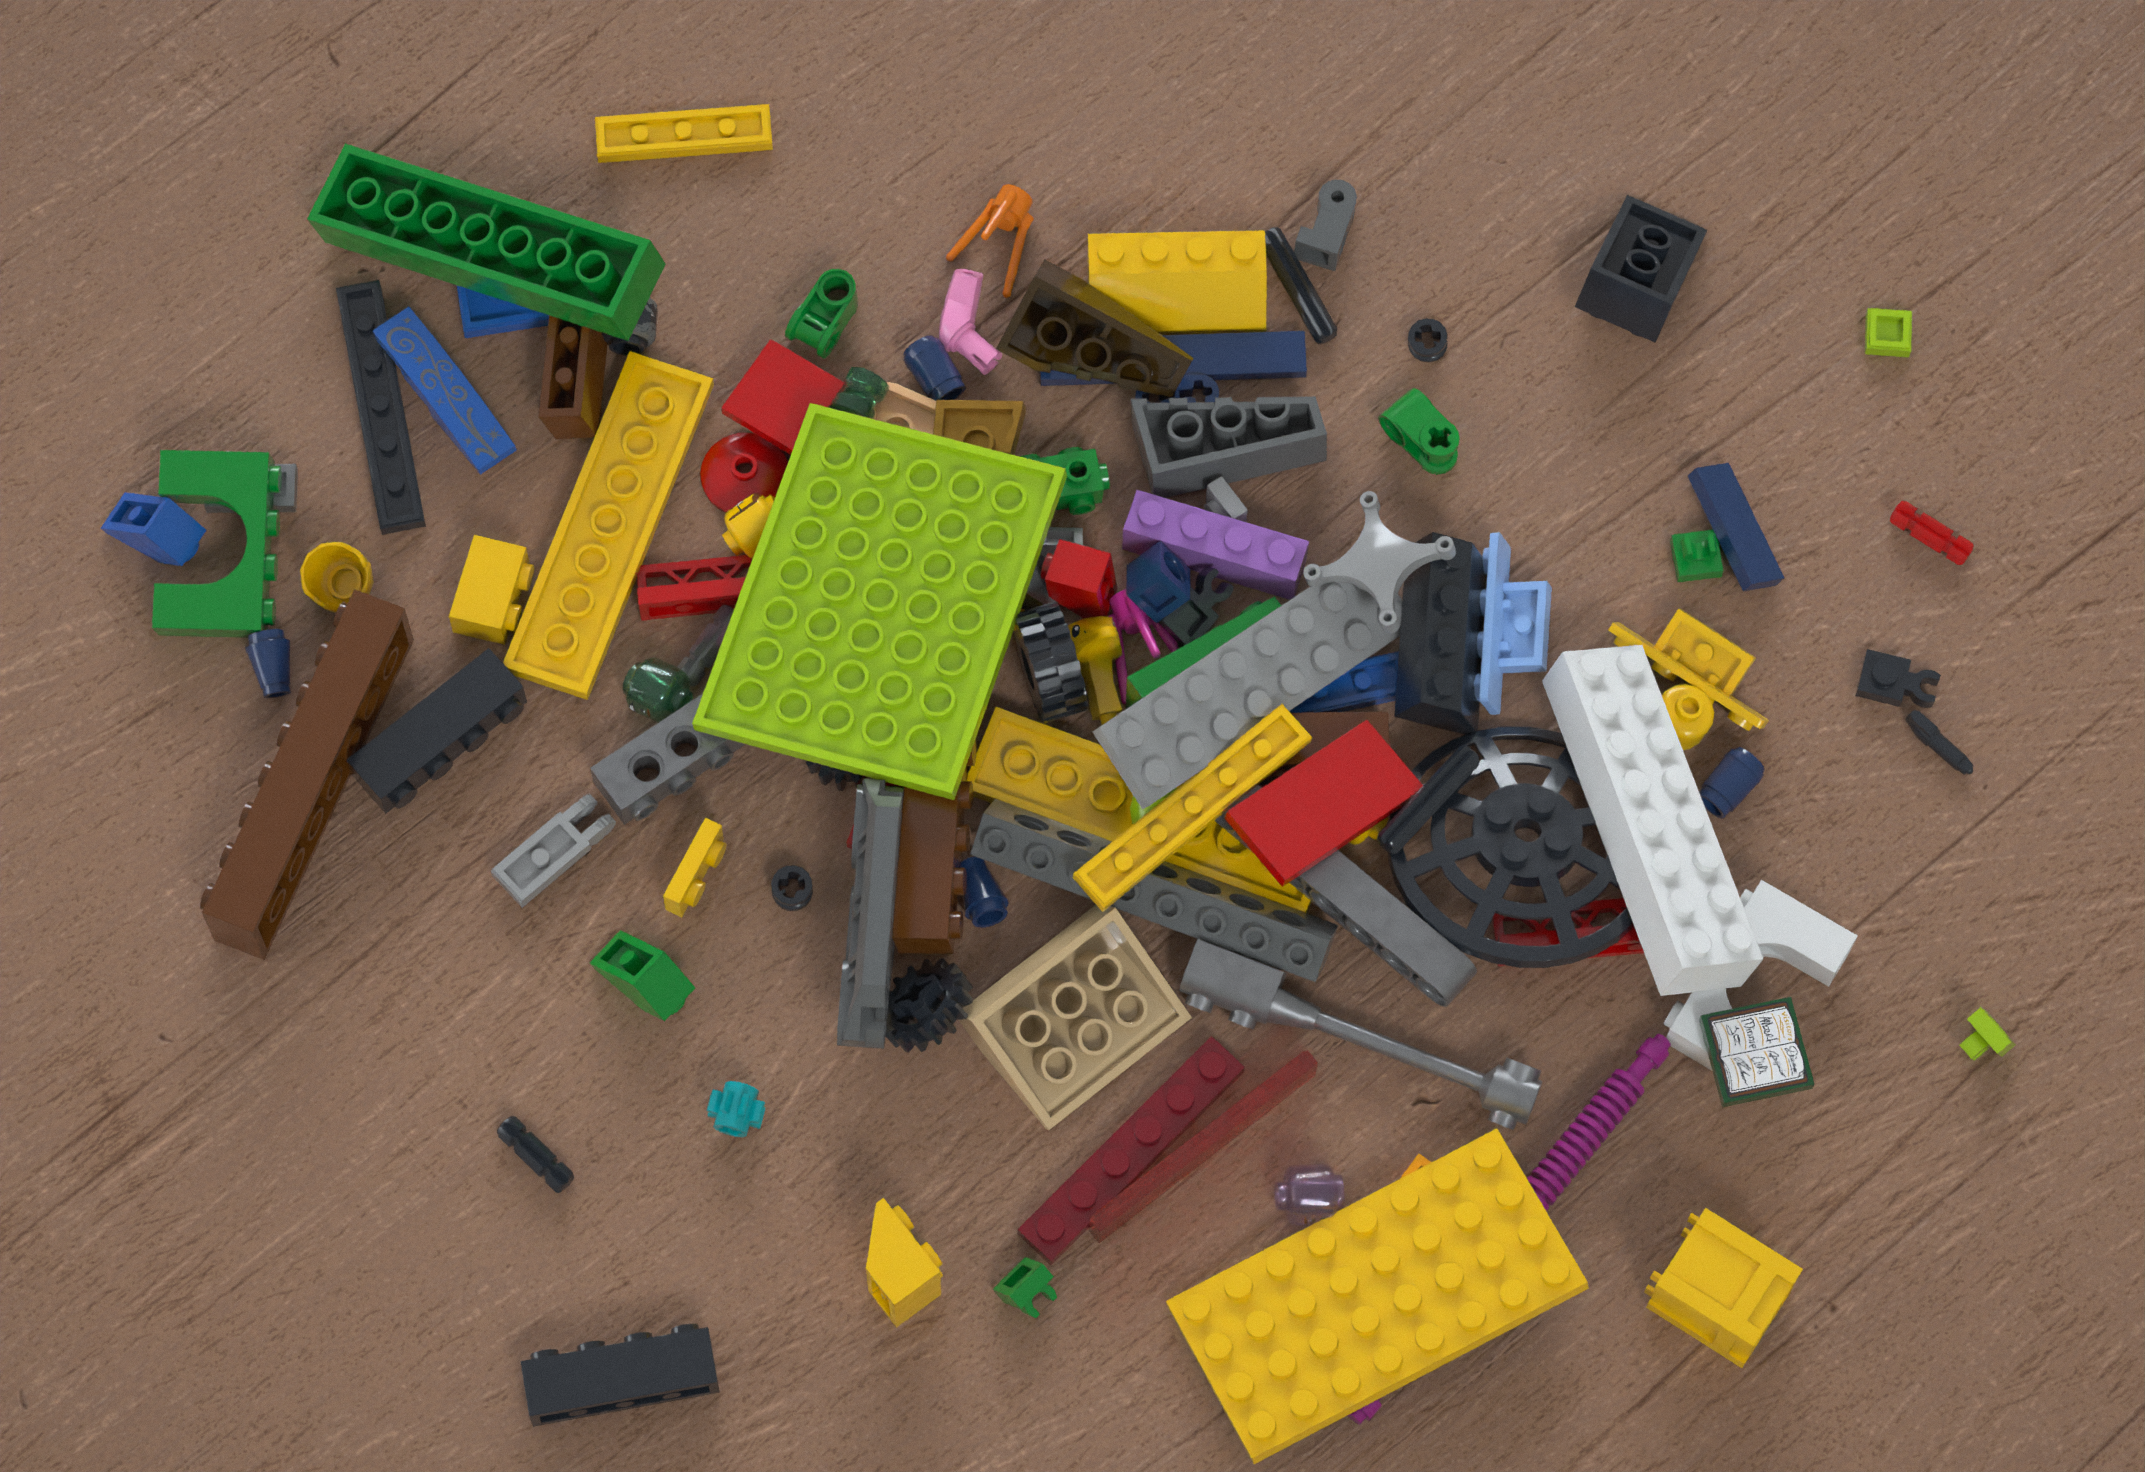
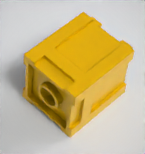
M1705 1208L1700 1217L1693 1213L1688 1217L1687 1222L1694 1225L1692 1230L1686 1227L1683 1229L1681 1236L1685 1238V1241L1664 1273L1661 1275L1655 1270L1653 1271L1650 1279L1657 1284L1655 1288L1648 1284L1644 1291L1645 1294L1651 1297L1646 1308L1743 1368L1789 1296L1803 1269Z

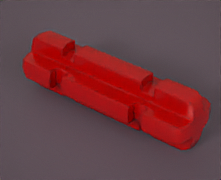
M1902 500L1896 506L1890 517V522L1903 531L1908 528L1911 530L1909 535L1939 554L1942 551L1946 552V558L1957 565H1963L1967 561L1974 548L1971 541L1961 535L1956 538L1952 535L1954 532L1952 529L1925 512L1921 515L1916 512L1918 508L1907 501Z

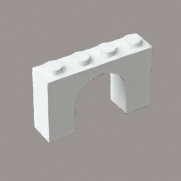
M1763 880L1760 881L1754 893L1745 889L1740 899L1762 956L1783 960L1829 987L1858 936ZM1726 988L1692 992L1685 1005L1679 1001L1675 1003L1664 1022V1025L1670 1028L1666 1038L1670 1041L1671 1047L1712 1070L1699 1019L1704 1014L1732 1009L1727 998Z

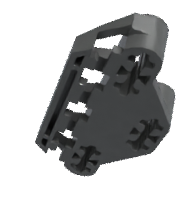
M864 778L862 784L857 785L851 868L856 870L855 882L851 888L846 960H843L837 1046L884 1049L887 1012L895 949L892 936L904 787L886 786L885 780Z

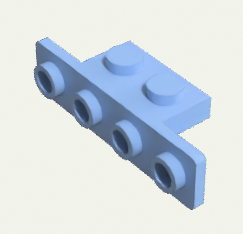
M1500 532L1490 533L1489 547L1484 548L1482 560L1484 572L1487 574V587L1480 593V610L1485 617L1484 631H1480L1477 636V651L1482 662L1481 674H1476L1474 679L1475 697L1490 715L1500 714L1503 673L1547 671L1552 587L1548 581L1509 582L1511 548Z

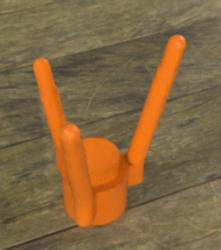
M1003 185L996 198L990 199L981 215L946 255V260L952 262L986 223L987 225L981 234L983 240H988L997 227L1005 231H1012L1014 227H1017L1018 230L1003 289V297L1009 298L1015 283L1027 231L1034 220L1033 216L1027 213L1033 203L1030 195L1017 186Z

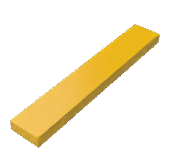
M1283 704L1279 705L1209 762L1206 768L1192 776L1074 872L1072 878L1102 912L1105 911L1309 744L1312 739L1311 735Z

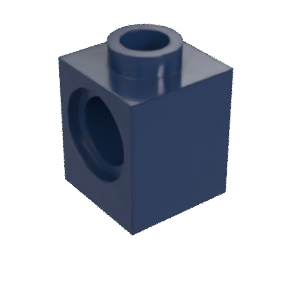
M1160 540L1127 564L1126 596L1157 624L1161 619L1190 600V568Z

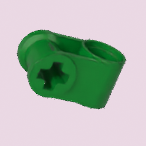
M830 269L824 272L805 301L792 315L785 330V337L791 341L795 339L800 340L816 349L819 357L826 358L835 348L842 331L858 307L856 283L852 275L842 269ZM834 290H843L848 293L840 301H833L827 298V295Z
M1411 388L1379 415V423L1388 437L1401 446L1427 472L1436 475L1445 474L1456 465L1458 458L1457 449L1460 441L1459 431L1434 407L1420 390Z

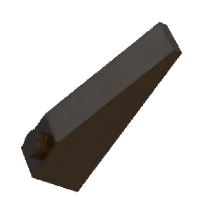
M1046 259L1043 260L996 348L998 351L1036 371L1050 373L1053 370L1076 375L1077 379L1091 381L1092 378L1118 383L1122 388L1173 397L1193 360L1192 356L1086 281Z

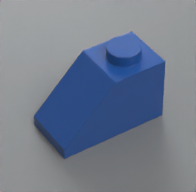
M127 492L123 494L101 527L108 535L155 561L183 566L185 562L189 561L199 549V541L206 532L202 525L170 498Z

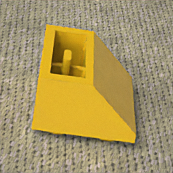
M882 1198L875 1206L866 1264L867 1284L869 1293L897 1328L941 1295V1278L943 1274L939 1267L942 1266V1262L927 1242L920 1246L911 1232L914 1226L899 1205L892 1209L886 1200Z

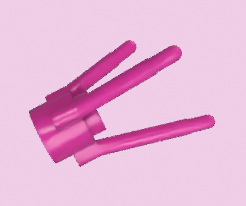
M1126 589L1110 599L1109 604L1113 614L1108 617L1113 618L1120 638L1122 656L1116 659L1115 662L1121 702L1126 704L1128 676L1122 630L1125 629L1127 634L1141 633L1153 658H1159L1161 653L1149 628L1151 623L1171 652L1179 649V646L1175 639L1159 623L1156 624L1126 596Z

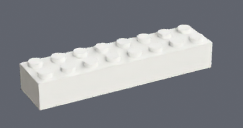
M1634 645L1562 652L1542 682L1588 805L1596 821V826L1609 856L1660 996L1741 987L1762 962L1763 956L1643 646Z

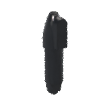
M1914 710L1905 718L1908 725L1925 746H1929L1952 768L1963 775L1973 773L1974 765L1960 749L1940 733V730L1920 711Z

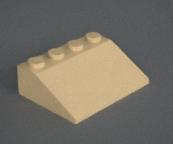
M1095 905L974 999L973 1003L965 1006L963 1010L968 1016L966 1019L959 1021L983 1055L1045 1129L1050 1130L1192 1017L1117 909L1109 906L1102 912Z

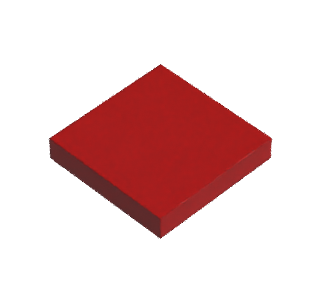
M770 339L723 404L721 410L723 415L791 455L809 404L832 408L844 392L845 383Z

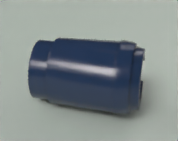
M932 335L922 337L904 351L903 361L906 367L910 370L928 398L935 401L955 400L966 390L961 374L943 343L937 337L935 338Z
M1741 747L1727 752L1702 784V788L1699 791L1705 809L1720 819H1724L1729 812H1733L1763 778L1765 768L1753 754Z

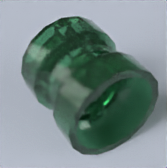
M851 367L844 378L845 388L842 392H838L835 395L830 408L874 419V407L877 403H881L889 391V385L872 371L861 367Z

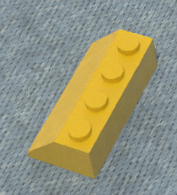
M1265 230L1088 234V284L1159 334L1186 335L1266 332L1267 268Z

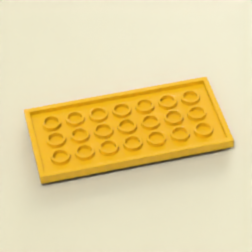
M1496 1128L1166 1301V1304L1253 1464H1256L1589 1289L1588 1281Z

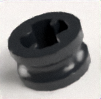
M1425 318L1418 320L1411 326L1408 333L1410 353L1422 362L1439 360L1447 351L1448 334L1446 328L1435 319ZM1430 332L1432 338L1440 339V342L1434 341V348L1426 349L1423 342H1416L1415 340L1416 338L1422 340V333Z
M791 865L779 869L774 874L771 888L775 903L787 911H798L805 908L813 895L812 879L809 873L802 867ZM790 879L798 880L799 887L805 886L804 890L796 891L793 898L786 897L785 889L779 891L780 886H788Z

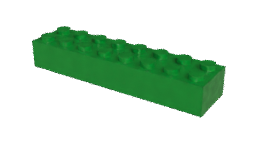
M346 143L307 218L325 243L629 341L666 265L649 239Z

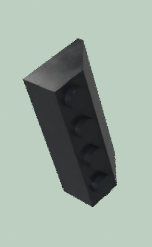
M1432 532L1415 543H1435L1437 539L1447 535ZM1450 537L1456 548L1455 557L1450 560L1440 559L1426 563L1413 571L1404 581L1394 717L1467 735L1478 731L1480 701L1475 697L1474 679L1476 674H1481L1482 659L1477 651V636L1480 631H1484L1485 616L1482 615L1480 610V593L1487 587V574H1485L1483 569V557L1474 544Z

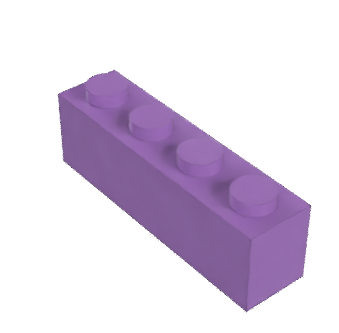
M1136 490L1123 528L1122 549L1141 555L1161 540L1190 570L1200 572L1205 567L1216 568L1219 571L1216 578L1290 600L1295 597L1307 561L1309 541Z

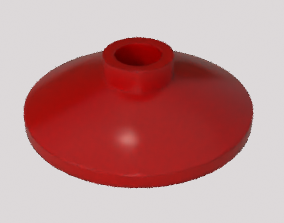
M749 432L735 433L716 442L706 453L700 471L702 488L708 500L725 513L754 493L761 494L765 498L769 495L775 498L788 461L784 453L777 446L757 434ZM748 463L753 467L750 472L745 474L739 473L736 468L739 464Z

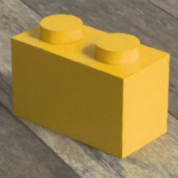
M478 535L473 536L449 614L453 633L505 645L509 631L515 632L520 622L522 606L517 604L521 591H528L533 580L534 565L529 562L526 547Z

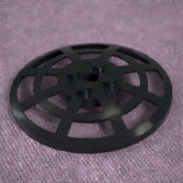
M1497 727L1479 730L1455 738L1432 751L1413 768L1411 772L1420 781L1428 769L1438 761L1454 753L1462 745L1468 747L1475 745L1483 760L1479 761V766L1432 815L1430 834L1433 851L1410 861H1407L1403 848L1396 854L1387 852L1394 883L1406 905L1460 951L1500 965L1517 968H1549L1572 964L1597 955L1617 943L1634 927L1628 908H1626L1608 925L1593 934L1578 939L1570 913L1594 901L1607 888L1609 883L1618 889L1620 887L1609 856L1607 855L1606 859L1581 846L1583 839L1582 827L1596 825L1590 807L1575 810L1570 802L1559 794L1568 778L1581 786L1562 733L1533 727ZM1532 740L1554 744L1565 749L1558 760L1549 756L1532 753L1501 754L1494 741ZM1530 765L1546 768L1551 771L1542 786L1528 783L1517 784L1508 766ZM1487 771H1490L1499 788L1490 793L1483 801L1458 793L1470 780ZM1402 808L1390 815L1389 822ZM1448 809L1474 817L1471 837L1447 845L1445 820ZM1521 828H1528L1535 831L1539 838L1533 842H1525L1515 835V831ZM1475 855L1484 869L1493 875L1486 890L1479 888L1469 880L1455 862ZM1575 863L1597 875L1585 888L1565 898L1559 879L1564 877L1573 868ZM1440 868L1456 890L1478 905L1467 928L1453 922L1437 909L1419 888L1415 878ZM1510 884L1521 887L1540 886L1546 903L1527 904L1508 901L1502 898ZM1495 913L1523 920L1552 918L1560 944L1520 946L1497 942L1484 937Z

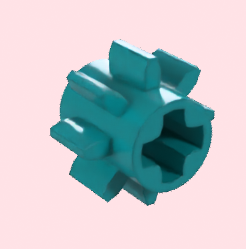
M736 1081L725 1082L723 1092L713 1089L706 1110L708 1111V1117L715 1118L713 1128L721 1133L735 1137H746L749 1127L760 1129L766 1108L764 1107V1101L757 1100L759 1090L751 1085Z

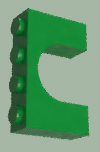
M160 450L158 495L170 498L175 503L217 504L231 509L244 522L247 544L239 565L233 572L219 581L208 584L154 583L152 629L159 636L248 638L250 634L268 630V626L275 625L276 601L275 599H269L270 581H277L278 557L277 554H271L272 537L279 536L280 513L279 510H273L274 492H281L282 470L281 466H275V461L269 452Z

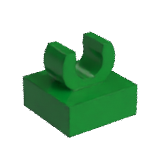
M1714 530L1671 535L1670 545L1677 583L1722 577L1724 571L1718 538Z
M1027 1257L992 1289L1004 1303L1016 1307L1024 1314L1034 1318L1040 1315L1032 1304L1033 1297L1038 1292H1041L1046 1299L1051 1301L1057 1298L1053 1287L1047 1284L1054 1276L1043 1263Z

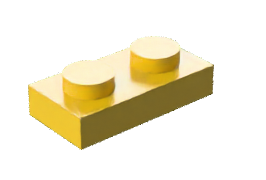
M708 818L704 819L663 895L665 910L682 918L688 906L695 907L698 904L706 886V883L702 880L710 866L716 868L719 865L727 847V844L723 842L722 825Z

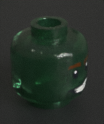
M656 657L645 659L642 663H635L629 669L623 682L622 690L626 695L628 707L657 723L693 700L688 674L682 669Z

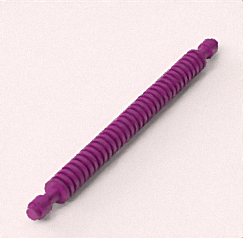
M1656 1034L1654 1038L1648 1037L1636 1051L1638 1057L1627 1071L1619 1068L1615 1069L1611 1075L1612 1077H1609L1604 1086H1601L1597 1091V1095L1592 1097L1589 1102L1590 1104L1583 1108V1113H1579L1575 1118V1122L1569 1125L1568 1131H1564L1560 1137L1561 1140H1557L1553 1145V1149L1546 1153V1158L1541 1159L1538 1163L1539 1167H1535L1531 1172V1176H1527V1180L1546 1212L1549 1210V1206L1553 1205L1557 1200L1556 1196H1560L1564 1192L1563 1187H1568L1572 1181L1571 1179L1575 1178L1579 1170L1586 1165V1161L1591 1159L1594 1154L1593 1152H1596L1600 1148L1601 1143H1604L1608 1138V1134L1614 1131L1615 1125H1618L1622 1121L1623 1116H1626L1630 1111V1107L1636 1104L1637 1098H1641L1644 1094V1087L1640 1083L1652 1068L1658 1069L1669 1056L1668 1049L1671 1043L1663 1035ZM1382 1398L1347 1416L1359 1425L1365 1419L1370 1421L1382 1405L1379 1401Z

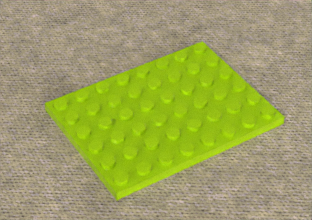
M810 403L692 722L694 730L954 800L1009 645L1017 615L1020 613L1067 478L1066 468Z

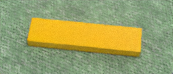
M769 104L595 117L598 163L773 150Z

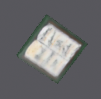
M1791 997L1700 1016L1699 1022L1722 1108L1813 1089L1815 1084Z

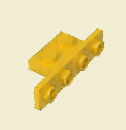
M1677 610L1655 645L1619 622H1613L1609 627L1608 631L1617 636L1613 642L1618 647L1642 645L1645 654L1654 660L1651 666L1653 670L1673 682L1679 676L1689 684L1697 687L1706 693L1712 705L1716 700L1728 708L1730 712L1727 717L1740 727L1750 731L1753 725L1759 729L1765 728L1769 721L1767 718L1732 696L1756 657L1684 610Z

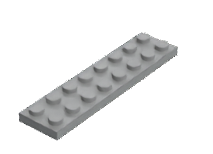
M1345 582L1325 583L1317 588L1311 586L1092 732L1141 808L1144 809L1206 768L1209 762L1279 705L1283 704L1290 711L1399 637L1402 599L1397 594L1395 613L1400 627L1395 633L1388 634L1383 631L1379 621L1381 609L1378 602L1363 588Z

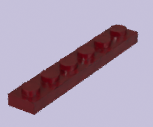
M1211 1036L1017 1229V1234L1049 1265H1052L1244 1073L1245 1066Z

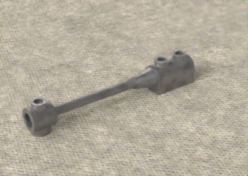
M1197 939L1179 989L1180 992L1188 994L1185 1004L1211 1013L1213 1006L1217 1005L1231 1011L1228 1018L1229 1021L1253 1030L1257 1021L1263 1024L1268 1022L1309 1030L1315 1028L1478 1091L1482 1108L1491 1111L1488 1118L1491 1122L1514 1130L1517 1121L1526 1125L1542 1081L1538 1080L1541 1070L1506 1058L1503 1066L1497 1065L1488 1073L1483 1074L1322 1012L1321 1008L1312 1002L1310 1003L1281 988L1287 974L1286 972Z

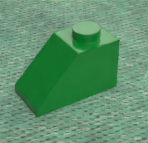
M621 930L590 962V965L640 1009L663 1021L670 1015L678 1012L685 1004L686 998L695 990V986L665 951Z

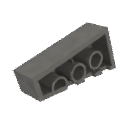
M1316 396L1257 397L1255 402H1234L1232 397L1215 398V402L1188 403L1187 398H1169V403H1147V399H1131L1132 428L1153 495L1167 498L1206 489L1208 484L1221 476L1228 484L1327 461V432Z

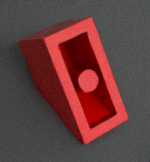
M1059 539L1054 554L1047 553L1044 559L1041 579L1045 580L1048 596L1083 619L1097 616L1108 617L1111 609L1109 601L1118 589L1111 553Z

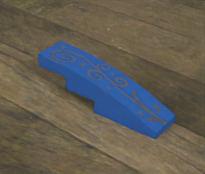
M407 307L373 330L376 341L400 368L404 379L426 404L432 418L480 475L517 450L515 444L487 405L410 307Z

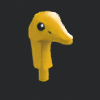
M1097 616L1078 620L1068 625L1071 640L1075 645L1077 659L1080 662V670L1088 694L1092 720H1100L1101 725L1122 712L1113 683L1112 663L1122 656V648L1113 618Z

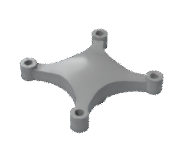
M1367 491L1360 497V503L1365 512V525L1355 544L1346 554L1331 564L1321 567L1316 564L1307 565L1303 574L1310 587L1317 588L1322 584L1330 582H1345L1359 586L1369 592L1380 606L1379 621L1383 631L1392 634L1400 627L1395 613V602L1403 582L1413 571L1426 563L1440 559H1452L1456 555V548L1453 540L1448 536L1440 537L1435 543L1419 544L1395 535L1380 520L1379 510L1381 505L1377 495L1372 491Z

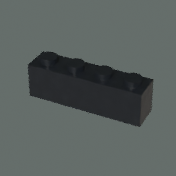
M488 648L348 758L347 763L351 775L385 814L394 807L400 809L406 806L415 798L419 787L429 779L434 781L444 776L453 766V760L466 750L467 752H473L487 740L488 733L501 722L503 724L512 722L521 714L524 709L523 705L527 703L523 685Z
M698 1324L679 1325L671 1329V1334L652 1337L650 1332L634 1333L624 1337L623 1343L605 1345L604 1341L585 1342L577 1346L578 1351L559 1354L556 1349L540 1350L530 1355L531 1359L520 1361L528 1413L533 1427L720 1393L708 1327L699 1329Z

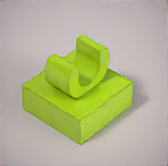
M1982 1007L1967 1018L1977 1031L1959 1045L1974 1061L1982 1056L1990 1047L2003 1057L2016 1046L2012 1039Z

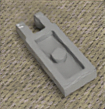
M587 794L563 814L561 812L556 814L492 868L491 874L494 879L522 908L591 850V846L600 842L616 825V821L608 814L596 820L583 833H580L574 827V825L579 824L585 817L591 814L597 805V801L592 795Z

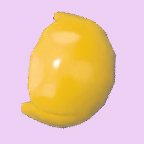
M343 542L321 543L307 553L300 568L301 584L305 595L320 607L334 613L337 612L338 607L343 601L349 602L354 589L370 594L374 584L370 562L359 550Z

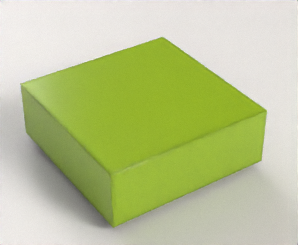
M1868 308L1865 324V354L1909 357L1911 353L1912 311Z

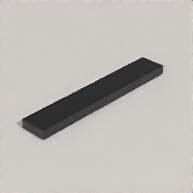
M380 280L338 287L336 292L381 534L385 535L426 527L396 363L376 341L373 334L374 329L388 321Z

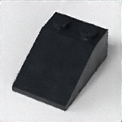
M1627 195L1589 271L1575 308L1587 312L1595 318L1621 327L1633 335L1656 343L1707 233V229Z

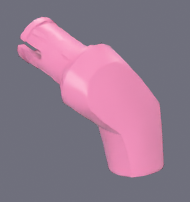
M956 269L951 279L941 314L939 340L943 343L947 352L958 351L980 370L983 375H986L998 364L994 359L1000 360L1002 353L975 331L976 326L974 323L983 274L967 269Z

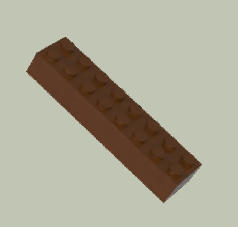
M354 589L349 602L343 601L338 607L333 623L336 629L330 642L324 641L321 644L315 658L317 669L311 682L305 681L296 698L297 712L292 722L286 721L279 732L277 746L280 748L273 762L267 761L263 766L258 779V787L261 788L254 803L249 801L244 806L239 819L241 830L235 843L229 842L224 848L219 867L222 868L215 884H208L201 898L200 909H203L202 915L214 941L265 960L349 781L351 772L347 759L365 746L414 641L405 608Z

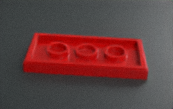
M1365 720L1229 809L1225 819L1283 887L1402 808L1423 785L1371 723Z

